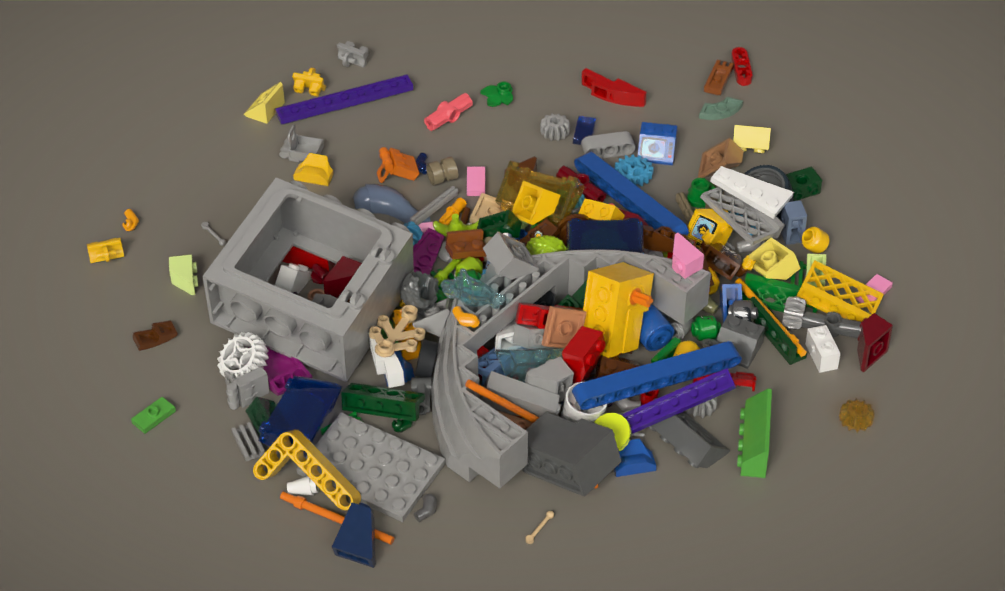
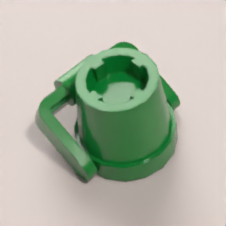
M705 178L694 179L687 194L690 205L695 208L705 209V202L700 197L702 193L716 187Z

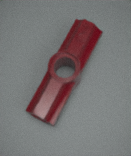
M562 166L556 174V179L570 188L577 187V190H582L585 199L602 203L606 199V193L590 183L587 175L577 174L566 166Z

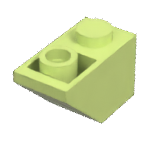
M192 255L169 257V271L172 284L190 295H195V287H198L197 275L194 276V273H198L197 263L193 262Z

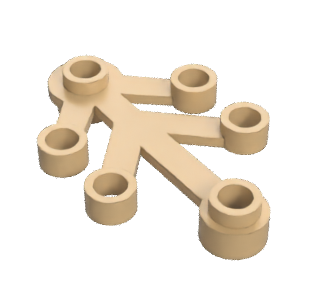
M406 305L402 308V319L394 330L388 316H378L377 325L384 329L388 338L384 339L382 337L381 329L377 326L369 329V337L375 339L377 343L375 346V353L377 355L390 357L395 351L405 349L408 352H415L417 350L416 340L421 341L425 338V330L423 328H415L414 330L403 332L408 323L414 322L417 318L418 309L415 306ZM408 339L406 342L395 343L399 340Z

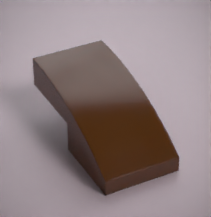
M171 320L152 323V329L133 332V340L138 350L141 351L166 343L175 338L178 333Z

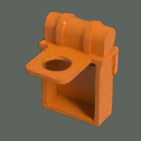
M386 147L380 148L379 156L382 159V165L377 170L380 183L384 182L389 173L413 181L420 174L413 156L400 153V150L391 147L389 150ZM385 168V174L382 177L381 172L382 169Z

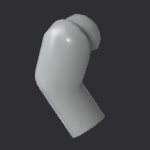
M626 398L615 401V404L622 411H628L640 407L641 401H630Z

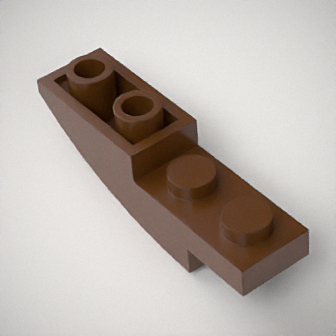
M625 218L618 223V230L633 237L631 244L658 252H673L676 233L671 228L661 226L654 230L651 226L642 225L633 218ZM680 234L692 245H694L695 241L690 240L689 237L684 234Z

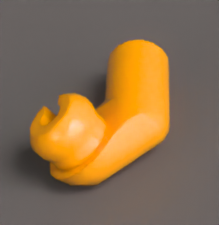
M127 209L124 212L127 218L125 220L126 223L123 222L122 226L126 231H133L139 223V219L132 209Z
M460 306L453 308L452 313L460 325L472 328L479 326L480 320L476 315L464 313Z

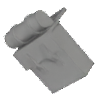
M292 125L279 155L282 158L288 157L289 161H304L309 153L321 154L324 148L323 139L296 134L295 125Z
M262 367L234 379L227 371L224 372L227 384V402L232 410L237 409L239 404L242 408L253 403V400L269 393L268 376Z

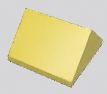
M279 82L261 93L244 115L267 124L276 114L275 108L282 107L285 103L283 84Z

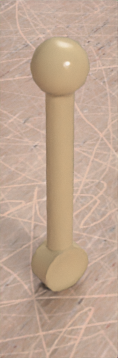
M548 511L546 517L534 532L526 536L527 544H532L537 533L549 519L554 517L553 511Z

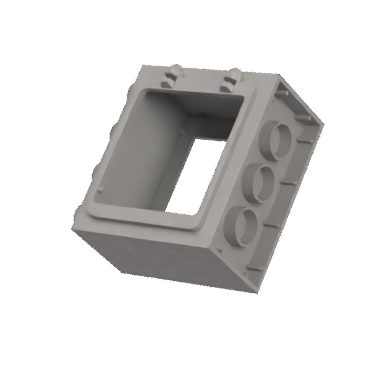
M275 178L203 275L210 323L237 335H240L241 332L257 335L265 342L267 348L287 357L297 358L303 364L347 382L370 348L369 329L373 326L379 327L377 325L378 316L386 315L390 317L401 301L400 287L402 286V281L407 274L414 271L413 233L400 223L394 222L389 224L376 219L366 209L354 210L342 205L332 195L320 196L308 191L298 181H291L289 183ZM293 246L336 264L342 256L362 263L331 308H326L268 283L270 277Z

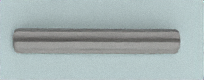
M450 186L410 217V221L416 225L421 224L457 196L458 188Z

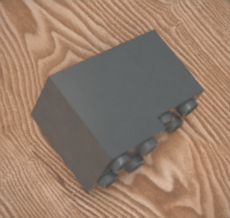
M545 412L526 429L528 432V464L523 468V472L585 497L593 488H598V483L622 462L613 430L581 418L575 423Z

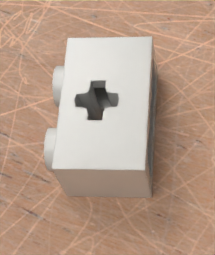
M827 325L808 328L805 345L819 373L838 369L840 351Z

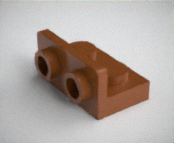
M482 229L447 232L445 248L452 259H463L469 256H487L483 250L485 243L483 242L484 231Z

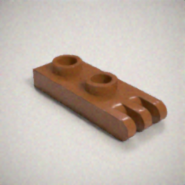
M717 59L704 86V92L721 96L733 70L734 63L730 62L729 66H727V61H723L722 65H720L721 60Z

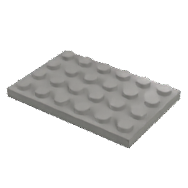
M344 413L338 415L315 445L359 491L361 495L360 503L367 504L370 508L401 522H404L446 464L445 458ZM318 465L317 469L322 474V468ZM300 467L297 468V474L303 477L307 476ZM332 480V486L336 489V483Z

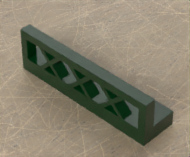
M755 297L749 298L753 302L754 307L758 308V318L754 319L753 322L765 327L764 335L788 364L792 365L806 359L807 353L803 357L797 353L796 345Z
M350 383L341 392L342 410L355 411L357 413L415 422L419 419V405L425 400L424 393Z

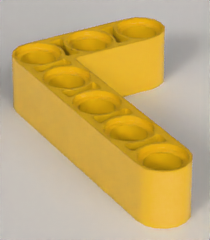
M296 429L282 433L253 467L255 477L264 480L275 476L291 458L341 510H348L352 502L359 504L361 501L359 491L302 432ZM289 436L293 438V444L290 443ZM277 451L280 452V455H281V458H280V459L278 458V456H277V454H276ZM303 451H306L308 455L307 459L304 457ZM264 465L268 468V473L265 472ZM318 465L322 468V474L317 469ZM332 480L336 483V489L332 486ZM346 495L350 497L351 503L347 502Z

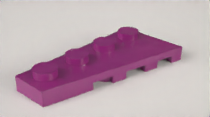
M430 228L425 231L418 243L413 246L414 272L421 271L422 274L430 275L444 241V235Z

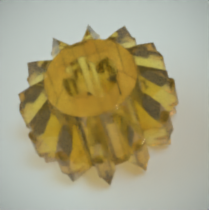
M857 398L854 401L848 399L846 404L841 406L839 418L842 421L843 427L848 426L849 431L855 429L858 433L860 429L866 431L867 427H871L874 419V410H872L871 404L865 403V400L860 402Z

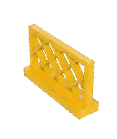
M814 260L796 297L805 299L807 304L825 313L836 312L844 319L862 322L864 318H868L873 313H876L884 294ZM814 268L821 270L824 275L817 276ZM832 278L839 279L841 283L834 284ZM827 279L829 286H822L820 280ZM815 281L817 287L808 284L807 282ZM853 286L859 292L852 293L849 287ZM844 288L847 294L840 295L837 289ZM832 290L835 296L827 293L826 291ZM866 295H872L877 300L870 302ZM861 296L865 303L858 304L855 297ZM843 299H850L853 305L843 301ZM867 307L870 314L861 310L860 308Z

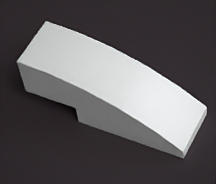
M369 337L377 375H386L389 388L405 385L403 369L396 354L394 353L390 357L377 355L375 353L377 343L375 339Z

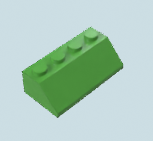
M766 389L746 399L745 408H741L740 420H744V423H740L739 435L743 436V439H739L738 451H742V455H738L737 467H741L740 476L765 478L769 455L772 389Z

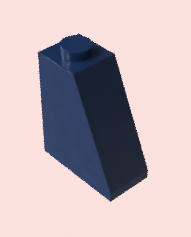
M352 502L334 540L332 549L336 556L374 568L376 565L374 515L372 509L367 504Z

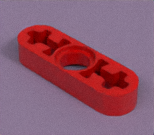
M736 47L732 50L731 55L736 81L739 85L747 86L752 83L753 76L748 53L745 48Z

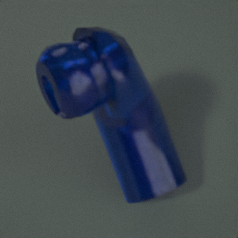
M420 153L415 162L419 172L426 175L427 163L425 161L428 157L425 153Z

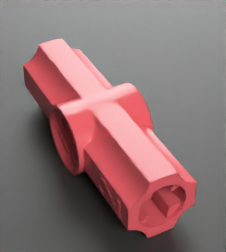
M467 93L461 94L451 102L443 101L435 112L424 118V123L430 131L439 128L448 121L453 123L459 118L460 113L473 106V101Z

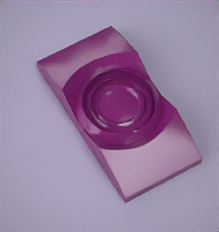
M267 348L269 350L267 353L269 359L265 360L267 366H263V369L268 376L269 390L279 396L313 379L299 359L287 357Z

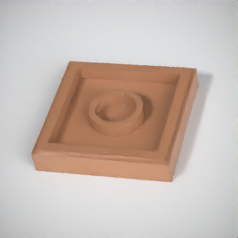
M550 306L541 345L564 349L580 327L584 326L587 312L578 309Z

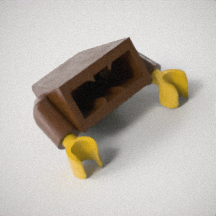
M709 229L701 237L703 240L701 248L706 256L708 267L731 281L734 275L742 277L748 270H752L756 260H751L748 255H746L743 263H741L742 257L721 243L712 244L717 235L711 234Z

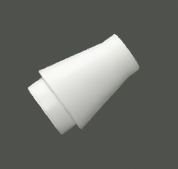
M308 476L287 482L289 494L314 495V493L319 492V487Z

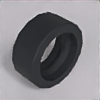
M422 341L415 376L431 377L438 349L437 342Z

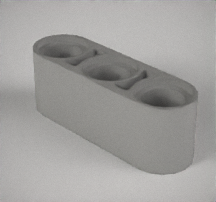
M627 131L587 136L581 142L584 154L593 152L601 159L629 155L635 151L633 138L630 132Z

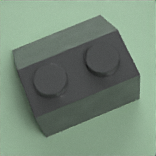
M728 314L720 328L716 341L719 344L727 341L732 342L742 357L738 365L748 369L763 343L765 327L732 317V315Z

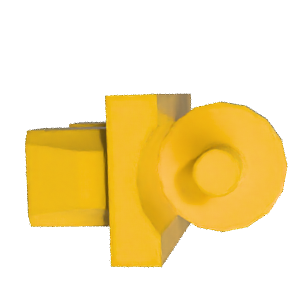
M312 67L308 72L303 71V74L294 72L292 76L294 80L293 89L296 93L302 94L305 87L309 88L310 95L318 97L321 90L325 91L326 85H324V79L320 77L321 75L317 74L316 69Z
M112 238L106 241L87 244L91 263L105 260L110 262V259L124 257L121 238Z

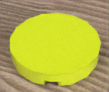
M606 413L594 421L598 425L613 430L619 451L628 445L631 427L622 415Z

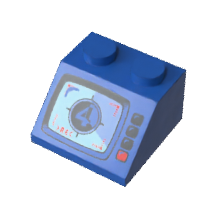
M642 122L638 156L641 155V159L647 158V162L654 164L673 165L677 125Z

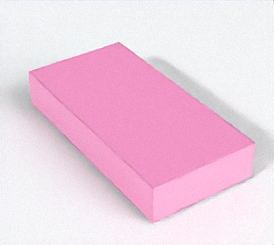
M467 167V196L485 194V167Z
M876 274L866 285L885 295L892 288L893 283ZM866 295L870 302L877 300L872 295ZM861 296L855 297L858 302L865 303Z

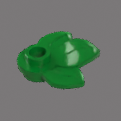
M505 81L499 82L497 86L489 85L480 91V94L488 97L487 105L490 107L499 106L501 103L509 105L513 101V89L510 83Z

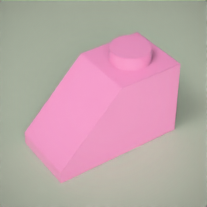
M676 233L672 268L686 279L703 269L704 254L682 235Z

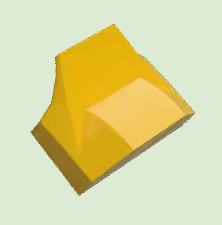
M309 153L296 168L293 178L296 181L328 186L334 173L329 165L327 156Z

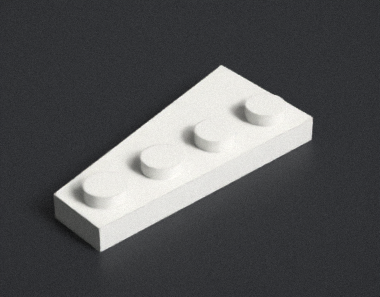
M723 166L715 172L710 180L711 183L772 219L777 216L794 194L790 190Z

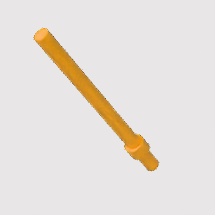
M738 278L735 283L742 284V292L748 298L755 297L796 345L797 353L801 357L805 356L807 351L799 344V339L794 334H790L741 278Z

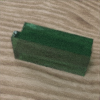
M256 397L245 410L263 439H268L276 428L286 431L290 428L274 401Z

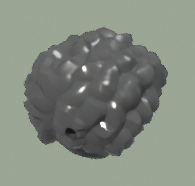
M411 271L402 281L400 298L405 305H413L418 309V312L422 313L427 308H431L437 301L439 281L429 274H422L421 271Z

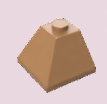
M728 138L703 152L698 178L714 175L721 166L728 169L739 166L742 163L744 151L731 138Z

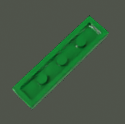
M747 273L745 277L746 285L769 309L783 313L784 303H786L787 298L797 296L801 288L799 285ZM742 292V300H749ZM773 298L775 301L767 302L765 299ZM806 303V307L813 308V313H817V308Z

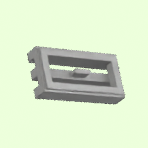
M248 422L245 427L240 425L239 429L231 428L245 461L263 456L265 450L251 422ZM248 431H249V433H250V435H251V437H252V439H253V441H254V443H255V445H256V447H257V449H258L259 452H256V450H255V448H254V446H253V444H252V442H251V440H250V438H249V436H248V434H247ZM239 434L243 435L252 453L251 455L248 454Z

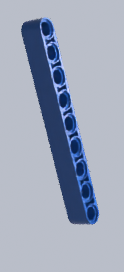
M588 152L574 160L575 167L579 173L587 175L593 184L629 212L638 214L654 230L661 226H666L675 233L688 235V228L681 219L593 152Z
M727 341L579 383L572 389V394L580 408L587 410L716 373L726 368H733L741 362L742 357L734 344Z

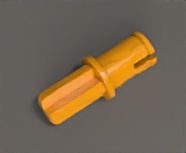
M457 198L452 206L447 207L439 222L449 225L452 215H459L463 208L466 207V201L463 198Z

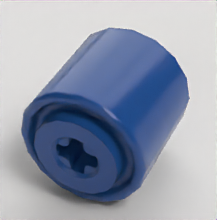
M650 305L648 311L643 312L639 341L646 350L656 351L670 342L674 335V328L660 310L654 305Z

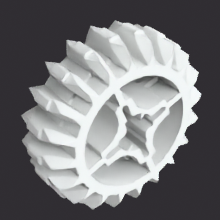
M241 332L240 335L234 334L233 339L228 338V343L223 344L224 349L219 351L221 356L217 358L220 362L217 366L220 369L221 375L225 377L224 372L227 371L234 379L259 367L267 366L265 360L269 359L267 355L269 350L259 336L249 332Z

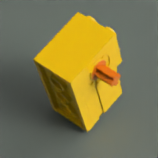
M624 262L588 271L583 310L587 312L584 327L603 332L606 347L601 355L611 358L638 349L643 312L648 311L650 304L653 303L651 289L654 273Z

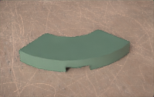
M726 97L718 103H704L699 113V119L719 120L730 117L742 108L743 101Z

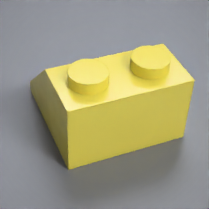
M735 125L733 141L744 152H747V149H754V153H765V150H769L771 128Z
M773 238L768 239L748 255L751 260H756L753 269L766 278L787 280L801 269L795 253Z

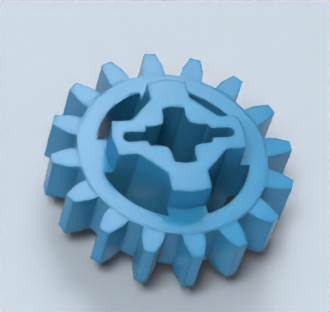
M632 154L630 158L625 155L624 159L619 158V162H615L614 169L635 185L643 186V182L648 184L649 179H652V162H647V158L641 159V155L635 157Z

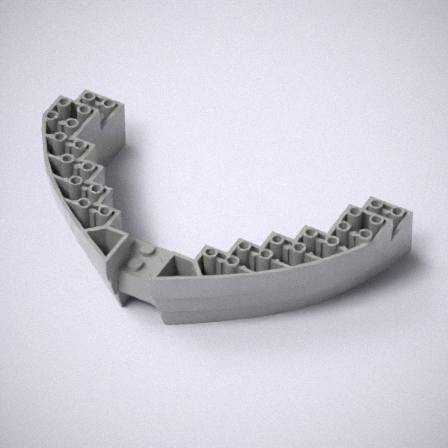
M571 250L531 255L540 269L537 272L513 280L498 276L494 271L493 264L490 263L486 269V274L482 275L479 284L472 290L464 285L461 286L458 296L454 297L451 303L450 312L438 343L431 388L432 417L440 451L443 458H445L447 467L468 482L480 474L495 486L501 488L528 464V432L480 400V394L465 386L469 379L479 384L477 350L516 318L519 302L533 304L545 293L551 291L555 294L554 306L558 305L567 294L572 296L588 278V271L624 262L654 273L651 289L653 303L650 305H654L661 313H665L677 322L685 325L708 304L711 273L701 269L684 279L673 270L672 259L620 250ZM460 306L464 313L476 315L480 320L479 326L472 328L460 325L452 313L453 308Z

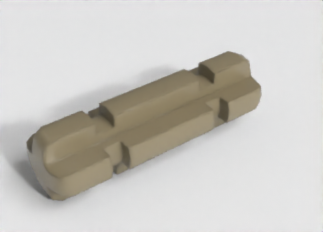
M683 192L677 193L675 200L679 204L686 221L690 222L694 213L693 208Z

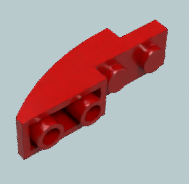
M585 68L582 71L581 85L590 88L592 96L619 105L644 107L646 105V91L619 78L612 81L590 69Z
M519 302L515 322L545 329L550 306ZM555 305V307L583 310V308Z

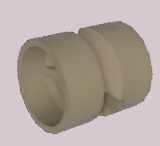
M453 157L441 159L440 163L434 161L426 164L427 175L433 186L444 183V179L448 181L458 179V169Z

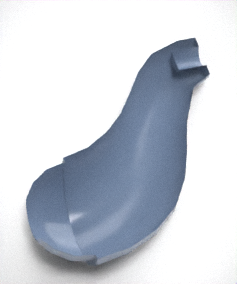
M365 184L353 196L355 209L363 208L371 213L390 215L404 223H408L410 217L418 212L401 193L385 185ZM430 217L423 222H431Z

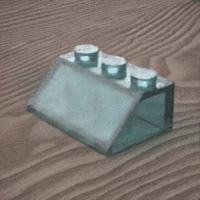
M563 348L496 349L495 351L505 375L518 381H525L526 373L530 369L537 368L550 359H555L559 356L563 359Z

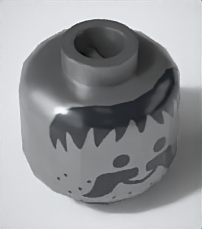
M736 300L732 305H729L728 314L732 315V317L753 322L754 319L758 318V308L754 307L751 300Z

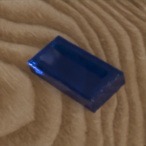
M578 116L573 144L581 145L585 137L593 136L596 118Z

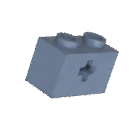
M801 200L788 202L782 209L781 222L785 226L781 231V235L785 245L802 243L801 239L806 229L807 214Z

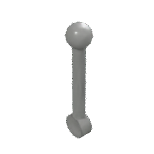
M208 222L201 224L202 229H207L219 241L221 246L226 244V240L221 239L209 227Z

